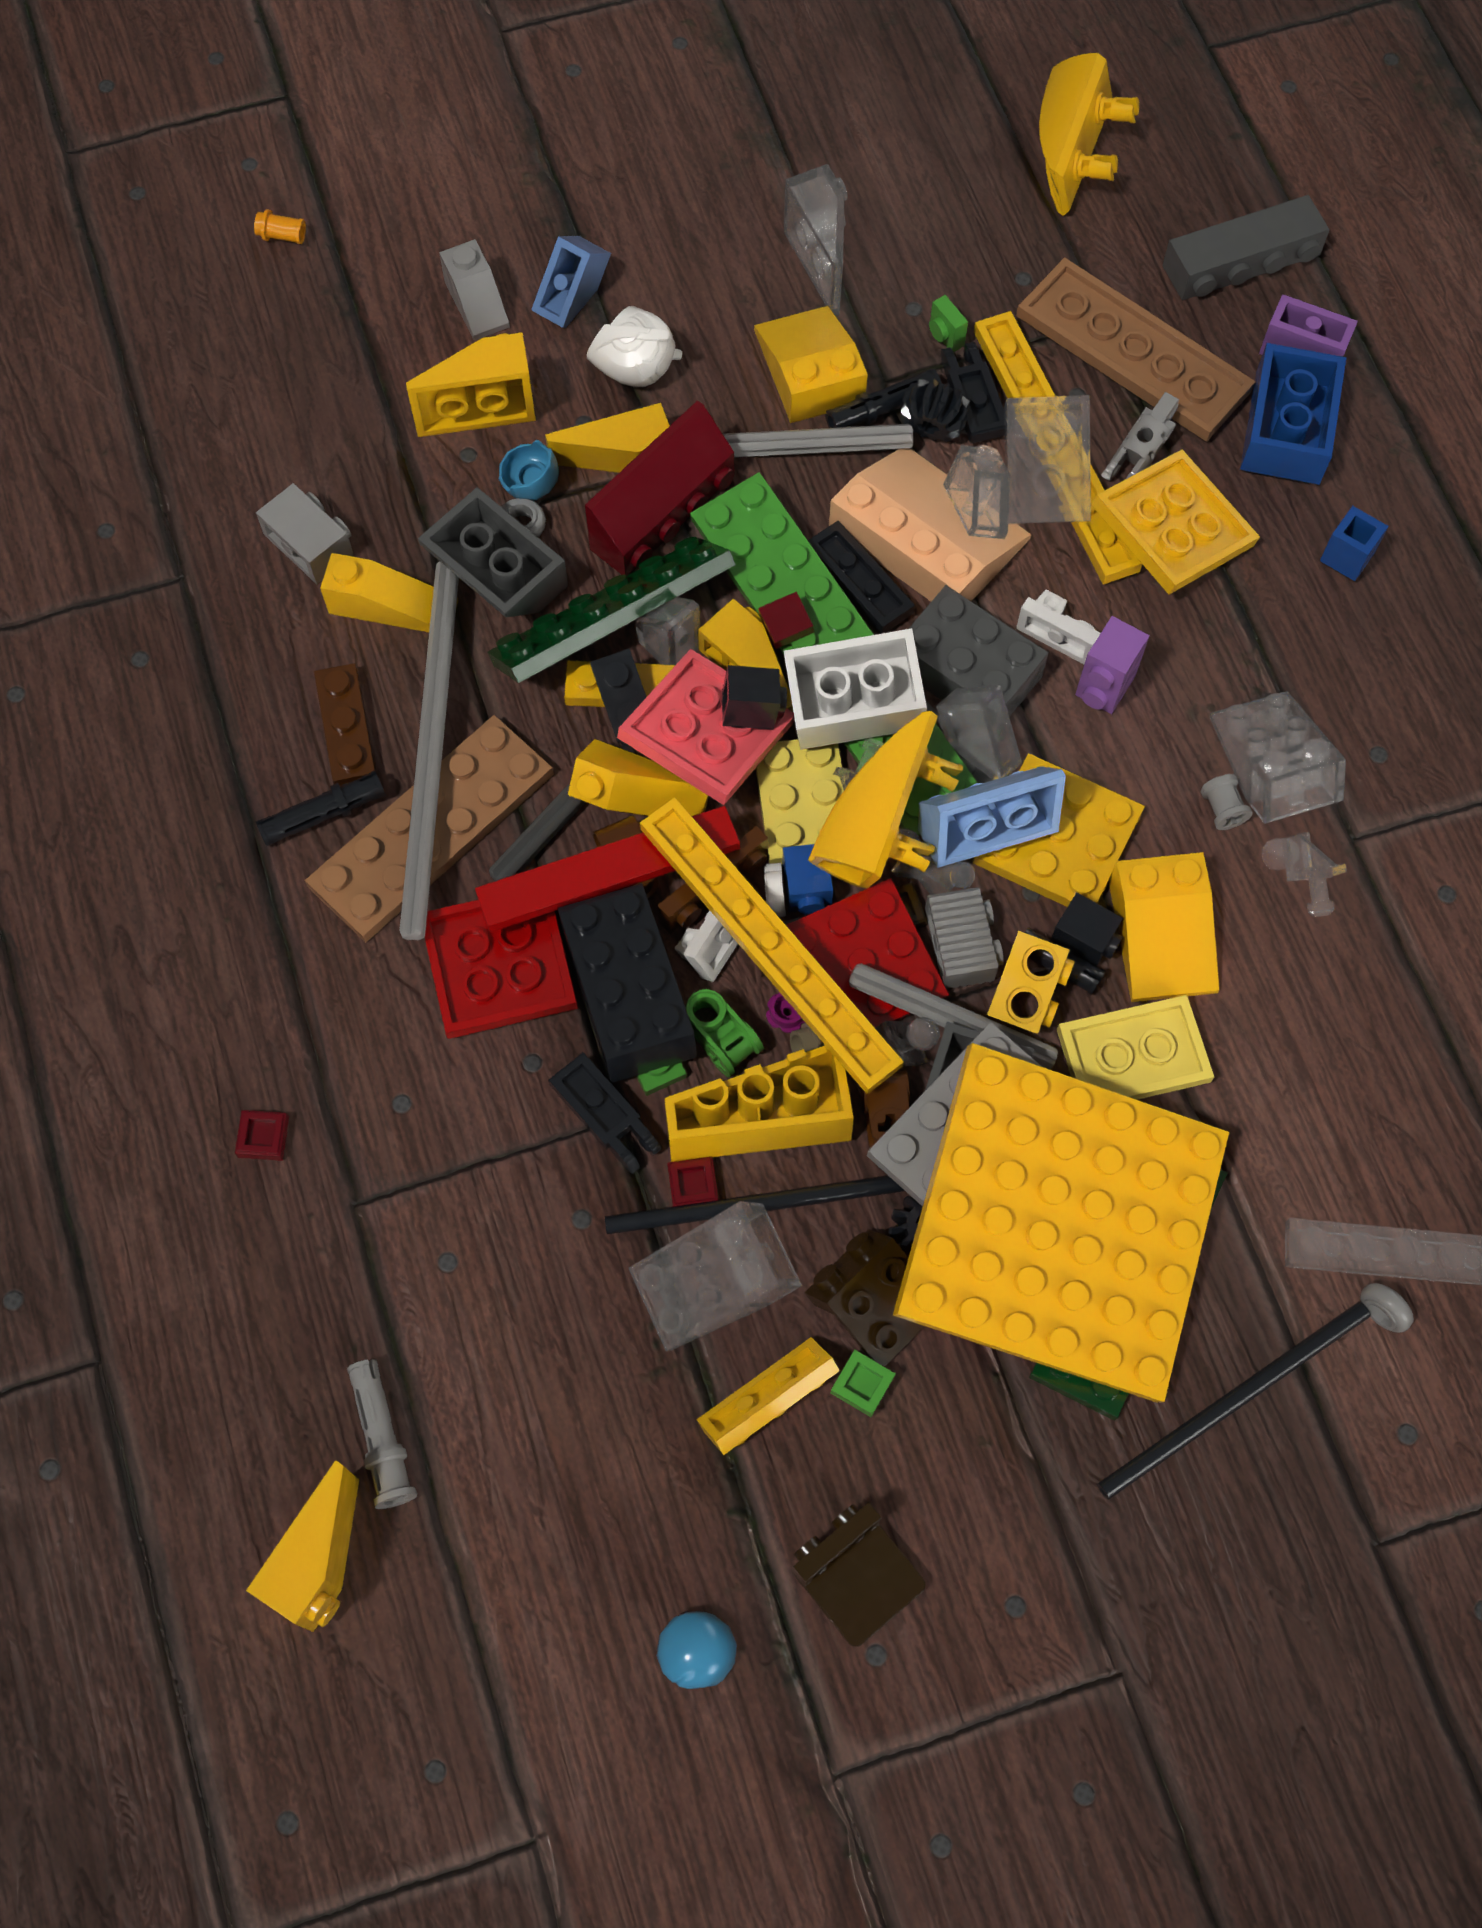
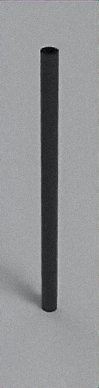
M887 1175L604 1217L606 1232L609 1235L904 1192L905 1190Z
M1357 1302L1097 1483L1100 1492L1107 1500L1114 1497L1370 1318L1371 1315L1367 1307L1362 1302Z

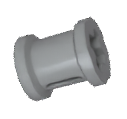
M1234 774L1215 777L1205 783L1200 791L1202 797L1210 802L1216 816L1214 824L1218 830H1228L1245 823L1252 816L1250 806L1244 805L1237 790L1238 779Z

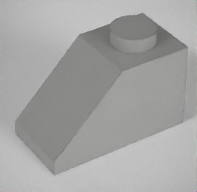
M476 239L439 252L445 284L473 340L475 341L510 328L492 271Z

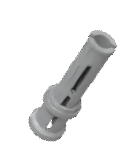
M377 1360L359 1361L350 1365L347 1368V1372L353 1387L367 1443L368 1453L365 1454L364 1465L365 1469L371 1470L377 1493V1497L374 1499L375 1508H392L415 1499L417 1491L415 1487H411L404 1464V1460L407 1458L406 1449L403 1448L402 1444H397L396 1436L394 1435Z

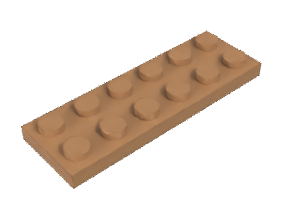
M1065 257L1017 308L1016 316L1151 406L1155 407L1165 392L1178 398V409L1172 419L1206 442L1252 392L1256 382Z
M495 715L489 718L441 761L430 885L554 775L553 767ZM414 785L305 879L307 887L365 943L397 916L402 909Z

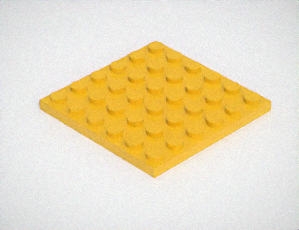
M975 1043L968 1045L893 1316L1157 1403L1165 1402L1229 1132Z

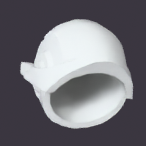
M628 306L618 314L611 324H604L588 349L587 359L608 377L621 384L632 387H646L655 383L665 374L672 360H681L683 352L680 349H675L676 345L668 325L662 319L651 312L635 306Z

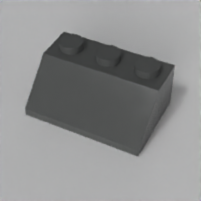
M478 487L417 538L421 546L506 618L539 613L568 587L565 560Z

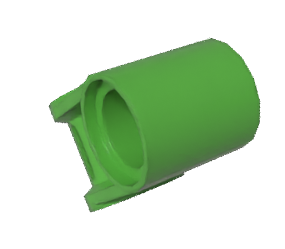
M702 989L690 996L686 1005V1011L695 1039L706 1051L713 1064L726 1077L729 1078L735 1073L734 1067L752 1053L759 1054L764 1050L758 1035L735 1013L719 993L710 989ZM701 1008H709L716 1012L717 1017L711 1022H702L695 1017L694 1013Z

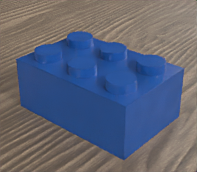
M1266 343L1256 371V382L1253 388L1240 470L1320 485L1332 458L1347 357Z

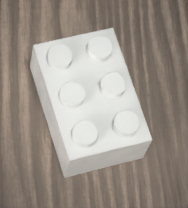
M912 628L784 651L800 750L895 734L919 714L927 711Z

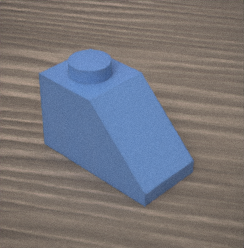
M558 236L531 310L560 327L566 328L598 290L611 253L580 236Z

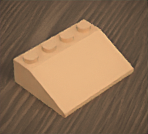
M910 448L898 449L857 473L831 499L829 526L839 521L878 564L931 602L945 585L969 601H972L1031 538V534Z

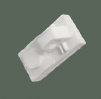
M1045 590L1036 601L1028 597L1021 607L1016 629L1085 664L1087 654L1099 637L1100 632L1096 631L1086 621L1075 620L1068 615L1064 616L1063 613L1067 600L1049 590Z
M709 910L700 929L687 928L685 934L675 946V950L681 958L687 960L702 979L714 982L738 943Z

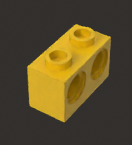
M1018 931L987 1015L1036 1034L1039 1033L1041 1025L1050 1028L1059 1005L1058 1002L1051 1000L1057 983L1066 986L1075 963L1074 960L1067 958L1070 949ZM1039 949L1048 951L1054 959L1053 969L1050 973L1043 976L1032 973L1028 967L1029 955ZM1030 992L1036 997L1038 1009L1032 1016L1022 1017L1013 1010L1012 1000L1017 993Z

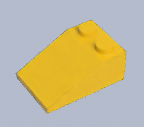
M828 306L754 325L755 334L790 423L827 414L826 410L855 400L856 395L866 392L868 374L856 344Z
M523 332L514 334L503 333L481 338L406 382L418 437L536 421Z
M1204 852L1117 861L1109 879V887L1114 913L1123 918L1118 934L1123 936L1120 946L1131 1002L1175 998L1184 995L1196 996L1218 993L1219 979L1212 891Z
M336 1460L246 1590L295 1625L314 1632L318 1625L325 1627L339 1608L340 1601L336 1598L343 1586L359 1479Z

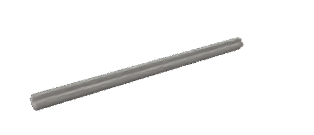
M440 561L436 564L399 929L402 938L405 940H422L426 930L459 577Z

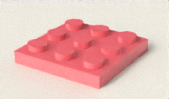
M690 649L619 727L617 738L722 805H725L793 725L795 719L794 712L786 708L784 713H778L773 730L722 726V688L727 671Z

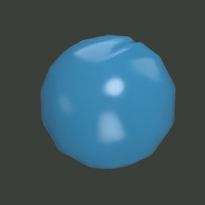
M535 440L532 444H520L507 451L499 464L498 479L503 488L514 498L535 501L550 493L558 481L559 467L557 458L552 449L545 446L539 440Z
M692 1611L680 1614L668 1623L659 1635L656 1656L663 1674L671 1682L676 1683L682 1688L699 1689L716 1686L725 1679L735 1664L737 1643L730 1627L718 1617L707 1612Z

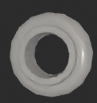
M516 498L507 501L501 506L514 518L517 516L531 518V522L525 527L535 536L540 537L545 529L546 518L543 509L536 502L529 499Z
M1380 1283L1368 1284L1362 1290L1360 1300L1369 1310L1370 1318L1378 1325L1395 1333L1405 1332L1410 1328L1414 1321L1413 1312L1403 1297L1395 1290Z

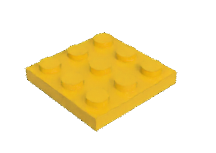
M1183 449L1097 494L1091 504L1169 595L1254 547L1260 538L1256 531Z
M1028 753L1019 771H1027L1043 766L1062 769L1066 775L1059 832L974 857L973 864L1068 907L1076 892L1098 903L1111 877L1115 864L1119 861L1145 806Z

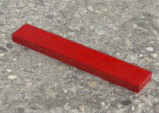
M726 806L692 816L724 854L740 849V841ZM640 833L476 887L475 891L489 932H493L556 911L559 907L607 894L676 870L644 833Z

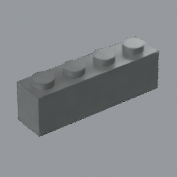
M1306 195L1169 240L1162 266L1182 301L1195 296L1202 297L1208 295L1213 290L1231 284L1239 285L1250 278L1265 273L1272 274L1283 267L1313 260L1321 254L1330 229L1310 196Z

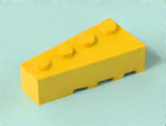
M825 1045L807 1052L802 1049L786 1055L785 1060L762 1067L759 1064L745 1069L744 1074L725 1081L720 1078L664 1098L671 1162L852 1140L854 1118L846 1070Z

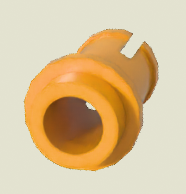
M266 209L264 212H257L254 232L255 235L261 236L263 241H269L270 238L302 245L306 234V221L302 218L296 219L274 215L272 210Z

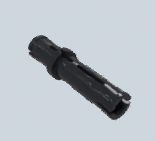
M931 368L926 372L871 394L867 392L856 395L855 400L826 410L827 425L829 428L854 427L862 423L866 425L875 423L877 417L902 407V399L905 392L908 391L910 384L917 383L919 379H925L929 382L936 379L941 383V379L937 371Z
M372 771L359 779L341 786L338 783L331 785V790L319 796L303 801L272 816L255 821L265 845L270 846L283 838L341 814L346 817L352 814L351 810L386 796L376 772Z

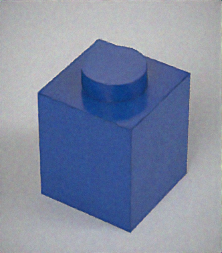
M1352 505L1332 533L1320 562L1356 581L1375 554L1389 526Z
M814 844L783 847L782 868L789 912L799 911L801 914L807 915L832 904L833 886L831 874L808 861Z

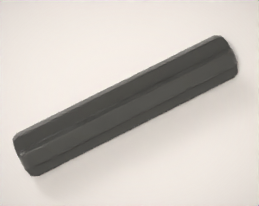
M570 784L559 793L490 867L489 873L494 881L521 873L586 803L568 795Z

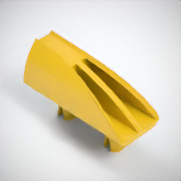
M1099 53L1073 56L1054 66L1047 82L1041 105L1039 135L1045 157L1046 174L1055 207L1062 216L1070 211L1082 178L1086 176L1091 179L1114 181L1113 173H1117L1118 170L1117 155H1092L1104 121L1111 119L1112 121L1136 123L1135 116L1139 114L1138 97L1112 98L1107 59Z
M922 712L899 729L853 777L834 804L820 830L808 859L810 863L838 879L861 888H869L881 878L889 857L918 868L922 872L926 871L930 861L918 854L929 856L934 852L935 846L899 833L898 828L914 782L919 777L953 792L959 780L950 775L957 776L963 771V765L955 764L928 753L927 745L938 717L934 712Z

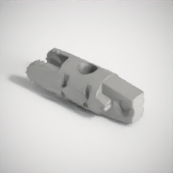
M1165 392L1153 410L1147 407L1144 409L1101 474L1103 478L1108 481L1112 480L1119 472L1125 460L1135 465L1127 478L1150 466L1176 426V423L1170 420L1178 409L1179 399Z

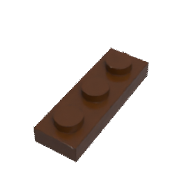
M352 663L314 671L333 783H338L341 786L359 779L372 771L376 772L356 664Z
M757 826L739 839V850L725 854L742 875L745 873L748 875L755 873L767 860L768 837ZM684 883L657 905L659 923L671 934L678 927L686 928L696 921L702 912L701 909L706 905L688 884Z

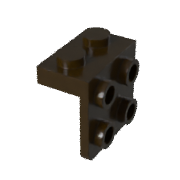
M868 1229L866 1232L860 1233L851 1239L846 1246V1252L834 1264L822 1268L815 1275L813 1284L804 1293L816 1307L835 1315L870 1359L885 1366L925 1326L893 1316L909 1257L892 1237Z
M869 1502L860 1510L854 1504L844 1510L832 1521L836 1530L822 1542L817 1536L806 1542L795 1552L794 1556L799 1562L792 1568V1574L852 1647H859L925 1589L923 1577L879 1525L881 1516Z

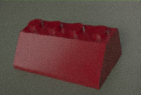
M697 400L585 504L590 550L621 575L628 576L636 568L640 569L639 565L646 559L651 558L653 552L663 542L668 543L677 535L680 526L690 517L691 512L706 504L708 499L718 490H725L734 478V451L701 402Z

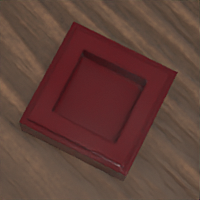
M797 591L758 608L759 615L776 649L814 633V626Z
M241 1110L235 1148L236 1156L238 1158L283 1161L289 1123L287 1113Z
M712 1157L667 1163L673 1207L718 1201Z

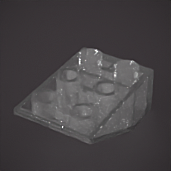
M1288 691L1274 693L1261 699L1232 705L1226 709L1210 713V720L1232 770L1238 779L1243 795L1264 824L1344 801L1346 759Z
M739 1201L628 1268L666 1352L759 1311L802 1286L762 1203Z

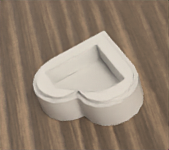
M782 863L766 864L764 866L767 904L778 917L786 916Z

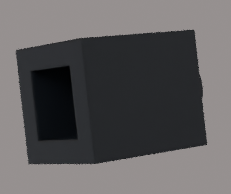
M728 665L722 688V726L773 730L778 713H784L787 704V688L780 687L779 669Z
M1076 892L1055 926L1050 941L1062 947L1064 944L1072 947L1073 954L1097 967L1103 956L1111 959L1119 947L1123 936L1117 932L1123 918Z

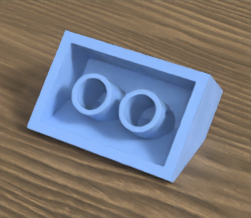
M1040 766L1027 771H1017L1003 778L986 783H976L969 788L945 795H935L928 800L919 802L918 831L924 843L935 846L934 852L930 855L936 867L940 868L1059 832L1066 779L1063 770Z

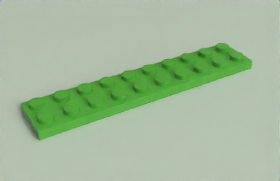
M760 472L690 513L692 522L704 540L730 550L736 565L727 569L726 572L750 607L758 615L759 607L797 591L814 626V633L780 647L779 649L783 655L785 650L874 635ZM935 723L927 745L928 753L955 764L963 765L961 773L957 776L950 775L959 780L953 792L976 784L977 781ZM894 734L843 743L860 768H862ZM917 777L900 822V826L905 834L913 839L920 835L918 831L919 802L928 800L935 795L952 793L951 791Z

